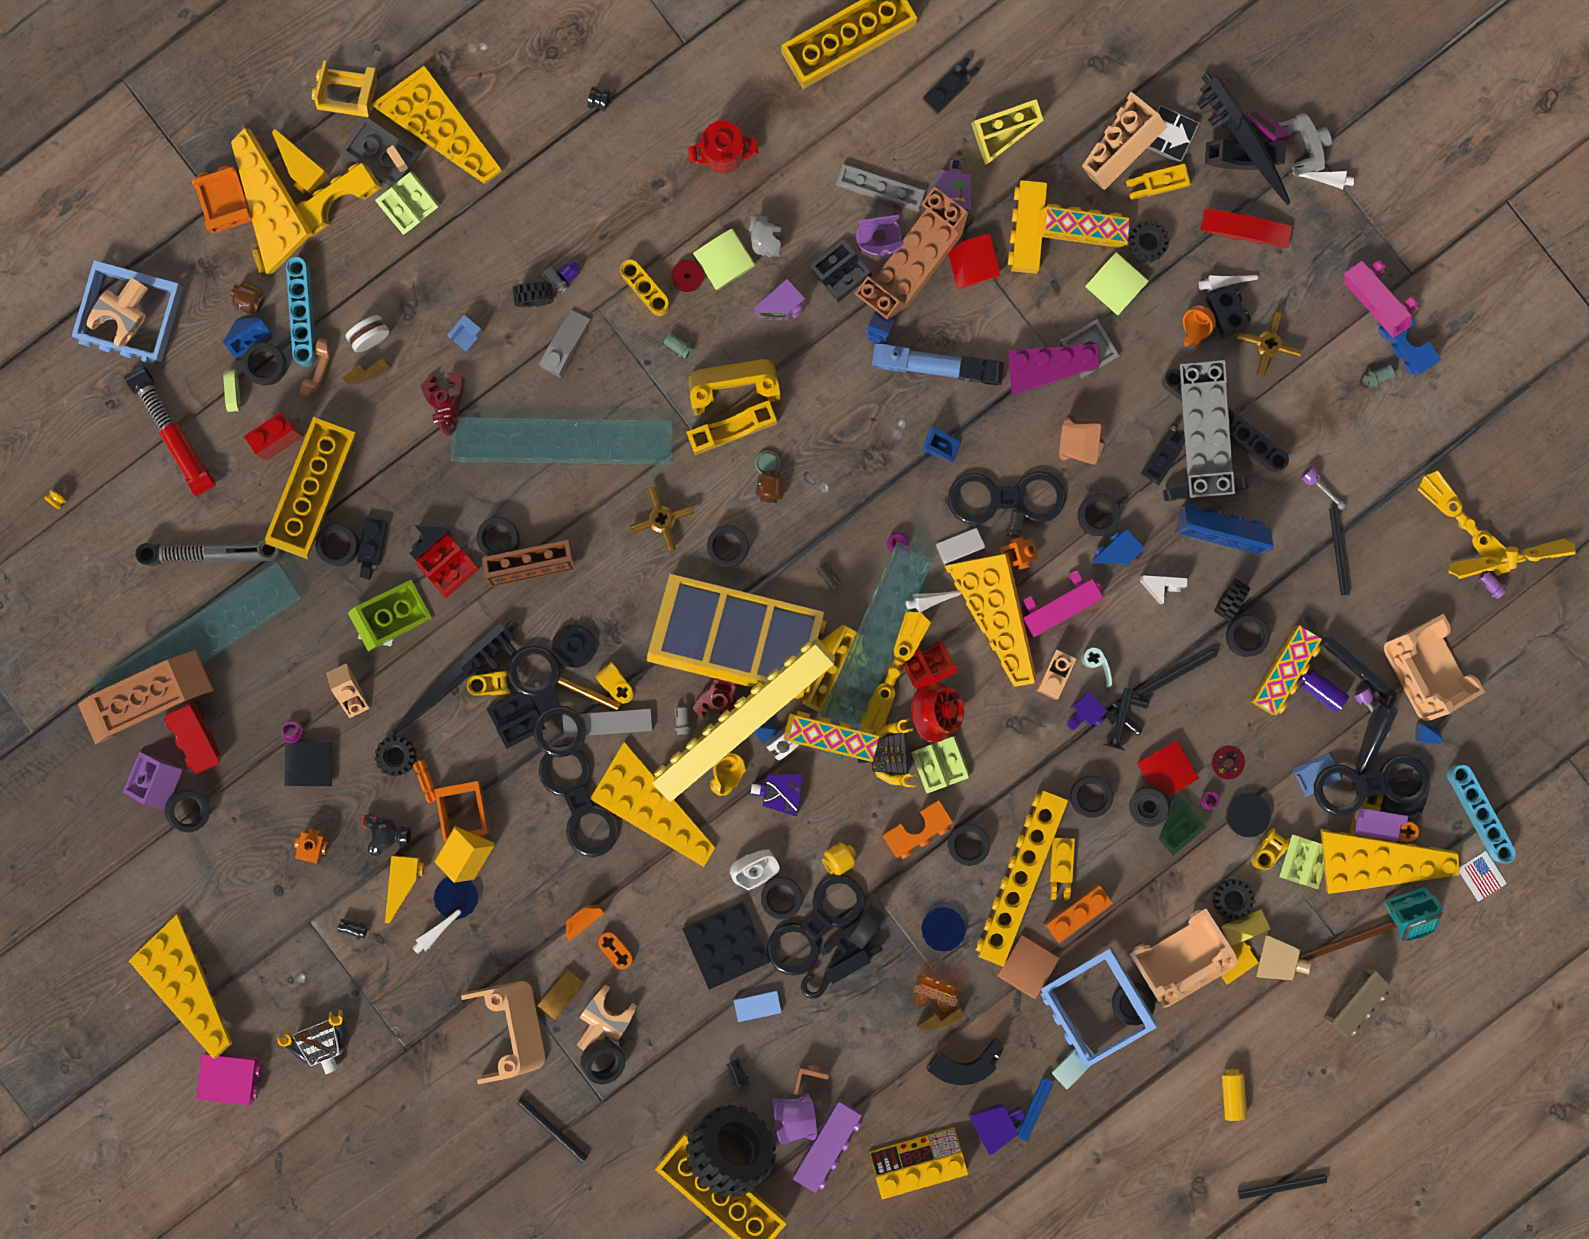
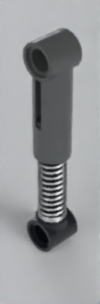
M265 539L206 541L202 546L195 544V546L187 545V547L185 545L183 547L181 545L179 547L177 545L175 547L173 545L166 547L160 544L143 543L136 549L135 556L139 563L147 566H156L162 562H191L192 560L194 562L196 560L198 562L205 560L206 563L274 562L282 557L284 550L275 547V552L268 556L266 554L268 544L265 543ZM152 549L153 557L147 561L145 553L147 550ZM257 549V552H238V550Z

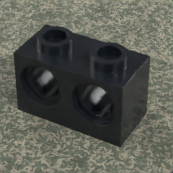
M1234 285L1209 294L1205 298L1209 309L1215 315L1216 325L1222 338L1245 330L1250 326V315L1246 309H1243L1241 293L1238 289L1235 290ZM1221 296H1226L1230 299L1229 306L1221 303ZM1230 316H1235L1238 319V326L1230 324Z

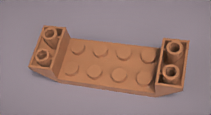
M936 187L931 190L921 205L926 210L903 239L904 245L892 254L874 280L867 276L855 292L856 296L887 320L911 304L962 236L968 211Z
M193 650L167 659L96 692L80 702L78 706L94 743L97 745L115 737L116 733L187 700L197 699L214 691L197 650Z

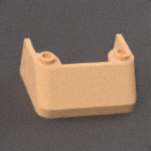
M518 981L468 991L461 995L462 1000L484 996L486 1006L490 1010H505L513 1054L505 1055L500 1059L498 1063L499 1072L481 1075L477 1080L478 1084L512 1078L537 1070L544 1065L546 1054L533 988L528 982Z

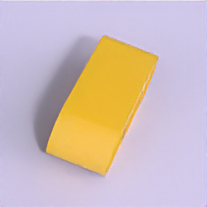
M624 261L620 267L624 281L654 315H665L669 311V301L666 295L636 261ZM628 267L637 269L633 276H627L625 270ZM643 283L651 286L647 293L639 291V287ZM663 300L665 306L662 309H655L653 307L654 302Z

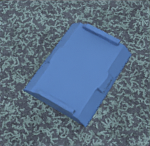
M1329 753L1292 769L1305 797L1314 794V782L1317 775L1324 768L1335 764ZM1340 774L1328 776L1323 784V789L1340 782Z

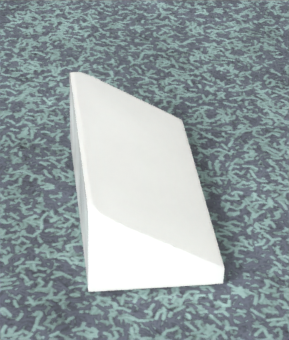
M977 528L935 544L944 565L985 548Z

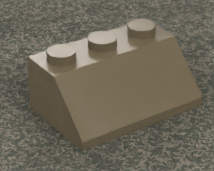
M1365 967L1323 1019L1347 1038L1350 1035L1354 1036L1361 1027L1359 1024L1363 1019H1368L1375 1011L1373 1007L1378 1001L1382 1002L1388 996L1389 992L1387 990L1391 986L1376 971Z

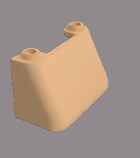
M1444 614L1430 619L1388 641L1384 645V652L1417 715L1424 721H1430L1450 714L1485 693L1478 678L1473 675H1462L1443 639L1450 634V624Z
M1207 909L1193 912L1190 915L1191 919L1188 921L1189 925L1155 946L1151 947L1150 945L1140 944L1130 953L1131 958L1162 1008L1173 1005L1230 971L1238 964L1233 949Z

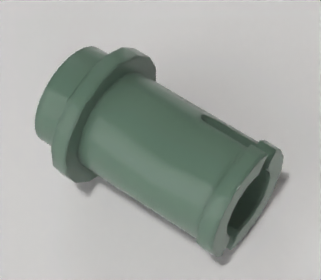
M670 333L664 341V345L678 353L680 358L686 359L693 350L689 342L686 344L673 333Z
M1387 364L1373 372L1368 371L1364 378L1369 387H1377L1379 383L1395 377L1392 366Z

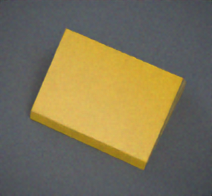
M454 826L437 855L435 863L454 883L474 880L494 848L495 843Z

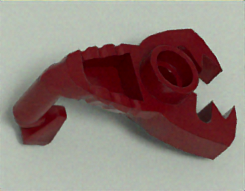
M453 372L446 373L452 377L447 382L454 384V387H447L444 390L439 389L432 392L439 387L434 383L437 379L435 376L429 377L421 384L424 397L435 409L433 422L434 424L438 423L439 430L446 436L452 435L456 431L459 416L458 403L462 398L465 379L461 375Z
M735 654L727 656L725 667L735 669L736 662L738 661ZM715 678L711 686L707 687L694 702V711L705 719V712H709L710 709L704 704L707 703L715 709L728 710L730 712L735 708L736 698L734 693L736 683Z

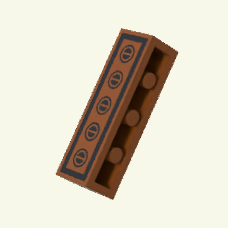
M569 540L482 557L484 576L490 587L576 570L574 553Z

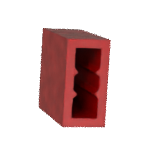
M280 412L243 437L255 455L268 461L303 438V435L293 420Z

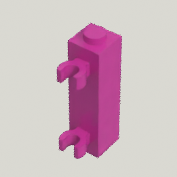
M1381 260L1374 263L1370 269L1363 261L1357 265H1351L1344 273V284L1394 338L1409 328L1412 320L1411 314L1419 309L1417 307L1419 302L1412 296L1402 305L1378 279L1386 273L1384 270L1386 266Z
M1076 570L1067 575L1075 589L1051 603L1037 609L1031 596L1024 599L1022 603L1029 615L1024 617L1023 620L1030 636L1034 638L1103 599L1101 594L1104 591L1099 582H1094L1091 579L1083 583Z

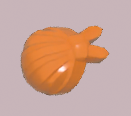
M1196 305L1184 314L1183 326L1188 334L1184 338V346H1189L1194 342V349L1197 350L1200 348L1203 339H1206L1214 331L1216 319L1211 309Z

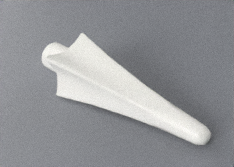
M1347 171L1307 172L1299 175V177L1316 180L1343 189L1345 185L1353 186L1354 177L1346 176Z
M1209 275L1204 281H1199L1200 290L1208 289V293L1231 285L1257 280L1258 275Z
M960 590L943 593L912 594L913 599L906 601L907 609L916 608L920 613L931 606L959 596L962 593Z
M456 910L436 927L415 939L418 943L412 947L413 950L419 954L423 949L425 952L427 949H430L442 932L461 914V910Z

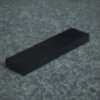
M1331 636L1325 637L1320 642V645L1385 700L1388 694L1395 696L1398 694Z

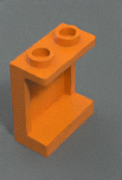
M223 166L218 168L215 173H202L197 175L196 179L191 180L196 188L206 219L204 221L206 229L211 234L252 222L240 177L234 167Z

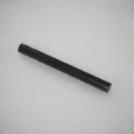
M1330 508L1329 514L1341 596L1350 595L1338 508Z
M1215 650L1207 651L1136 691L1139 698H1143L1217 657Z
M523 1097L520 1098L516 1103L581 1163L587 1159L588 1156Z
M1323 1174L1239 1190L1237 1193L1239 1200L1324 1184L1327 1183V1178Z

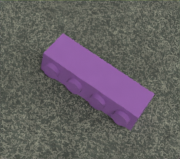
M840 1099L837 1100L819 1130L816 1139L812 1142L794 1172L793 1180L814 1193L819 1188L821 1190L824 1188L829 1179L826 1175L830 1169L834 1170L840 1161V1158H838L841 1150L846 1151L852 1140L849 1138L853 1130L857 1132L863 1122L860 1119L862 1116L860 1111Z

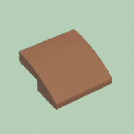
M1021 935L997 976L1035 999L1052 973L1059 958Z

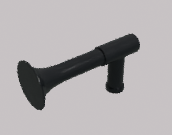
M1124 687L1113 736L1107 744L1103 745L1125 750L1122 746L1121 738L1129 707L1134 705L1147 709L1149 707V700L1133 697L1134 690Z

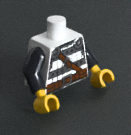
M338 1010L337 1017L333 1016L332 1012H330L329 1020L299 1031L292 1035L293 1038H291L288 1029L284 1030L285 1038L277 1035L280 1046H285L295 1057L304 1063H309L310 1066L321 1062L325 1074H329L338 1070L334 1057L343 1053L349 1031L343 1020V1011Z

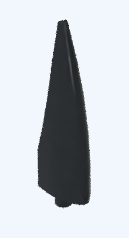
M1388 694L1385 703L1378 700L1366 728L1355 768L1360 775L1365 774L1374 760L1399 711L1397 707H1394L1397 699L1395 695Z

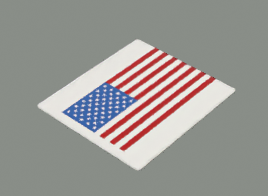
M1486 851L1459 868V873L1477 901L1484 899L1507 884Z

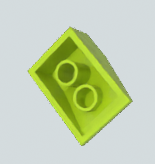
M412 580L355 606L348 612L368 652L432 619Z

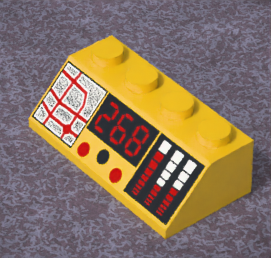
M954 1127L869 1151L882 1199L968 1175Z

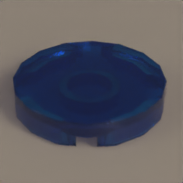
M446 877L435 889V907L446 918L458 909L461 910V914L455 920L465 918L474 911L478 904L479 895L477 887L471 880L454 883L449 877Z
M947 907L935 908L928 912L923 919L921 926L922 937L926 944L934 950L942 952L951 951L963 941L965 923L960 914L955 910Z

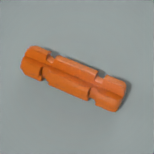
M425 760L413 763L415 772H418L417 777L421 788L426 793V801L428 803L436 801L435 786L429 771L426 770L428 767Z

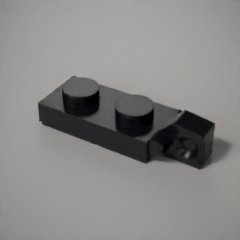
M367 517L364 519L357 555V566L361 567L359 578L370 580L372 569L377 570L378 565H380L387 521Z

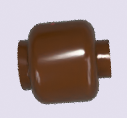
M247 281L242 282L239 286L235 285L230 293V297L233 298V306L248 314H252L255 311L258 312L265 300L262 289Z
M767 470L766 474L759 475L756 495L760 497V501L777 503V500L783 498L786 480L779 477L780 472Z

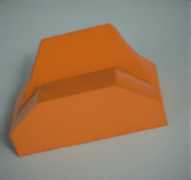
M586 905L566 921L565 937L568 941L572 940L606 913L602 906Z

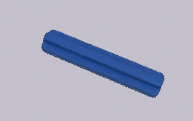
M1046 1077L1041 1079L1025 1114V1119H1023L1019 1127L1018 1138L1025 1141L1029 1139L1053 1086L1051 1079Z

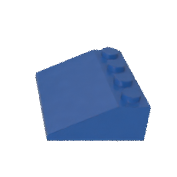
M1188 503V506L1181 508L1175 531L1176 534L1258 555L1273 550L1274 544L1271 528L1266 527L1264 522L1252 520V523L1243 521L1244 517L1233 514L1230 517L1223 516L1222 511L1209 509V512L1201 510V506Z

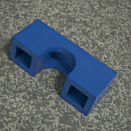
M1413 318L1411 320L1410 327L1416 324ZM1377 323L1380 335L1384 339H1388L1392 345V352L1397 357L1400 356L1404 362V369L1408 374L1413 375L1414 378L1442 360L1430 342L1421 347L1410 345L1406 338L1409 328L1393 338L1380 323Z

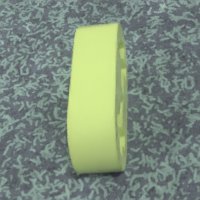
M236 370L224 371L226 409L228 412L240 411L238 373Z

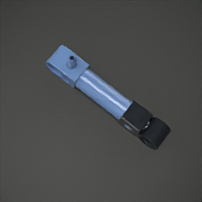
M874 344L871 367L904 373L911 371L958 378L957 380L980 382L998 386L1002 385L1005 363L997 360H983V358L969 356L954 357L912 351L906 347Z

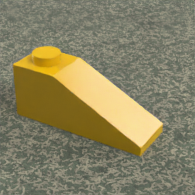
M274 129L272 133L290 177L295 181L293 186L302 194L307 192L312 196L327 179L328 175Z
M391 856L385 923L394 921L419 881V876H423L424 863H421V857Z

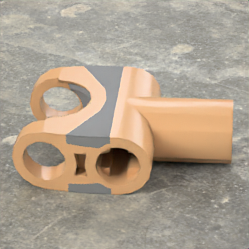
M131 277L119 296L106 290L95 303L88 317L87 327L94 330L106 320L115 319L118 329L114 344L118 347H123L137 333L145 320L146 315L138 310L136 306L148 288Z
M605 984L580 1016L582 1020L590 1025L578 1041L577 1046L584 1051L591 1043L603 1040L606 1036L617 1042L627 1028L637 1005L632 1003L628 1010L626 1009L620 1014L609 1012L605 1005V999L611 987Z

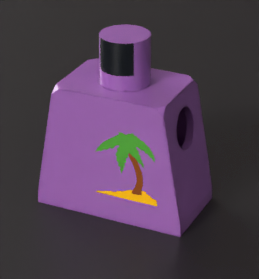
M951 160L949 171L940 170L935 187L968 211L969 215L971 210V175L962 173L964 162Z

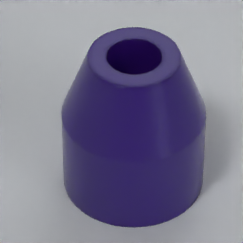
M572 261L562 266L557 271V274L569 285L577 278L581 267L575 261Z

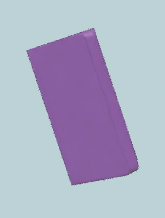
M1359 808L1354 834L1398 841L1401 824L1407 825L1408 816Z

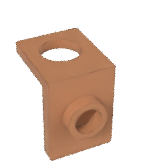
M817 1065L799 1066L794 1095L798 1094L802 1074L828 1079L829 1072L821 1071V1067Z

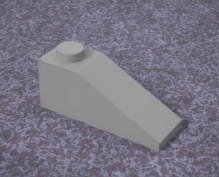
M570 310L549 344L539 364L541 368L562 378L591 319Z

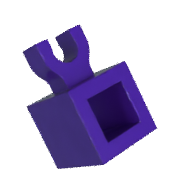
M1086 692L1071 706L1077 714L1066 725L1071 730H1075L1084 721L1089 727L1093 724L1097 727L1106 719L1104 714L1107 710L1090 692Z

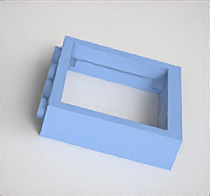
M94 260L72 337L78 340V344L91 347V344L99 345L100 350L112 353V350L121 351V356L133 359L135 355L142 357L141 361L149 364H154L155 361L162 363L184 287L175 282ZM103 275L129 281L132 277L144 286L171 293L154 353L127 345L118 347L112 341L86 334L88 330L87 320L96 303Z
M1112 947L1041 989L1044 1003L1047 1006L1050 1005L1054 1013L1052 1016L1055 1022L1063 1026L1066 1031L1064 1033L1065 1039L1070 1045H1074L1077 1050L1075 1053L1077 1059L1080 1060L1081 1064H1085L1086 1067L1093 1065L1158 1027L1156 1020ZM1106 960L1145 1026L1092 1056L1053 989L1101 961Z

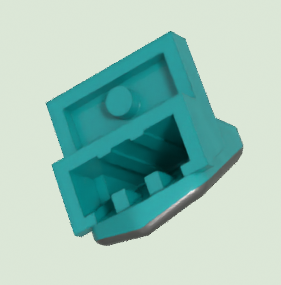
M1426 886L1384 900L1385 908L1397 925L1398 935L1402 941L1422 938L1435 932L1444 912L1436 896L1431 895Z

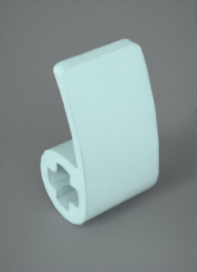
M1097 648L1085 650L1081 656L1082 663L1088 668L1103 665L1107 687H1110L1112 685L1111 672L1102 651ZM1089 653L1097 655L1096 663L1088 661Z

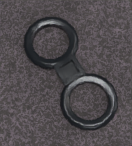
M1036 471L1028 473L1019 480L1016 486L997 487L990 478L983 474L969 473L962 475L953 482L949 489L947 500L949 509L955 518L965 524L977 525L985 523L994 516L998 509H1017L1020 515L1028 521L1044 523L1053 520L1060 514L1064 508L1066 495L1064 486L1059 479L1048 472ZM1032 481H1046L1055 489L1057 496L1056 504L1049 512L1036 514L1029 511L1024 505L1022 498L1023 490ZM966 483H981L990 492V506L983 514L971 516L962 512L956 499L957 492Z
M535 645L524 647L517 651L509 661V681L516 691L534 699L540 713L535 721L533 730L535 742L539 748L549 756L559 758L570 756L578 751L585 741V721L577 711L571 707L561 706L554 687L559 681L561 670L554 654L545 647ZM526 656H542L551 666V677L541 687H527L517 677V666ZM555 715L568 716L577 727L576 739L572 744L564 748L552 747L543 738V725L549 718Z
M562 744V745H558V746H554V747H556V748H564V747H567V746H569V745H567V744ZM580 749L572 754L581 763V778L572 787L561 788L553 784L549 779L548 765L554 756H549L545 753L539 764L540 781L547 791L556 796L564 797L572 813L566 828L569 844L574 851L582 856L597 857L604 855L616 843L619 828L617 820L611 811L602 806L593 805L585 789L591 774L589 759ZM586 814H598L605 818L609 825V837L600 847L587 848L580 844L576 838V824Z
M1410 755L1391 757L1381 766L1379 772L1360 775L1355 769L1346 765L1334 764L1324 768L1317 775L1314 782V796L1318 805L1325 812L1334 816L1353 814L1363 805L1365 798L1384 795L1390 802L1396 805L1412 806L1420 803L1427 796L1431 787L1430 774L1426 766L1419 759ZM1407 764L1418 772L1421 778V786L1415 795L1402 797L1390 788L1388 774L1393 766ZM1343 774L1354 782L1356 797L1350 805L1337 807L1325 798L1323 784L1328 776Z
M846 875L828 876L818 884L814 891L812 901L814 906L813 913L802 924L792 922L781 925L773 931L768 939L767 954L769 961L776 970L791 976L806 973L813 968L818 960L820 950L818 939L831 926L839 928L849 926L859 919L864 911L866 900L864 891L856 880ZM833 884H845L852 888L856 895V907L847 917H831L822 907V895ZM786 933H801L810 943V956L806 962L799 966H787L777 957L776 944L780 937Z

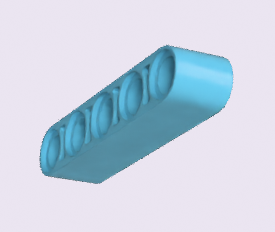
M293 257L288 260L286 265L292 355L297 363L303 367H309L316 361L310 268L303 259ZM302 264L303 270L295 274L293 271L294 267ZM298 286H304L305 288L301 295H295V290ZM305 307V315L297 317L298 309ZM307 329V336L299 339V331ZM303 351H309L308 359L301 361L300 354Z
M1466 765L1451 766L1447 771L1448 780L1490 857L1500 863L1512 862L1516 856L1515 848L1472 770ZM1458 769H1462L1464 777L1460 781L1456 778V771ZM1470 788L1475 793L1472 800H1469L1466 796V792ZM1480 808H1483L1485 816L1480 820L1477 812ZM1493 827L1496 835L1493 839H1490L1488 831ZM1502 847L1507 851L1503 859L1499 857V850Z

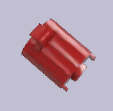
M718 120L709 124L702 133L701 142L688 147L690 163L706 165L715 173L725 174L737 170L743 160L759 154L757 138L742 136L737 126L725 120ZM747 141L749 142L750 153L746 151L745 142ZM696 148H700V160H698Z

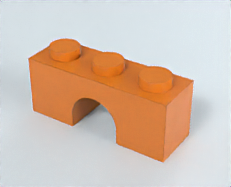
M939 800L919 811L924 819V827L919 833L910 834L906 832L900 823L882 834L896 858L900 856L902 859L908 857L913 853L912 849L917 845L923 847L932 841L930 837L936 833L941 836L951 829L949 825L953 822Z
M1096 884L1079 896L1075 903L1065 910H1060L1043 924L1054 939L1060 943L1113 903L1101 886Z

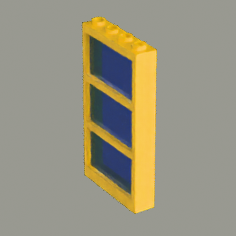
M669 574L649 646L647 661L754 687L759 682L763 684L767 681V676L774 669L780 670L784 666V661L792 654L796 656L800 653V648L807 641L813 642L818 638L819 633L824 634L827 621L823 620L824 612ZM811 684L794 698L803 700L804 692L809 693Z

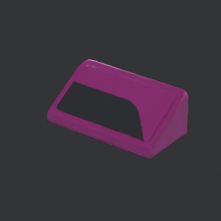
M1262 110L1245 113L1252 126L1272 142L1278 140L1286 142L1291 134Z

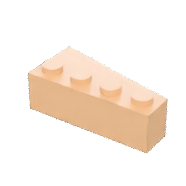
M1132 92L1128 95V101L1125 106L1121 107L1117 112V118L1112 126H1108L1105 130V136L1102 141L1096 144L1082 165L1089 177L1103 190L1167 128L1161 116Z

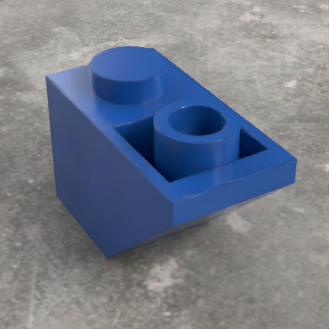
M875 311L866 329L865 336L869 338L868 341L873 344H886L896 317L893 316L887 320Z
M1127 529L1123 532L1118 530L1110 538L1112 543L1107 547L1102 545L1094 553L1096 558L1092 561L1094 564L1127 565L1145 548Z

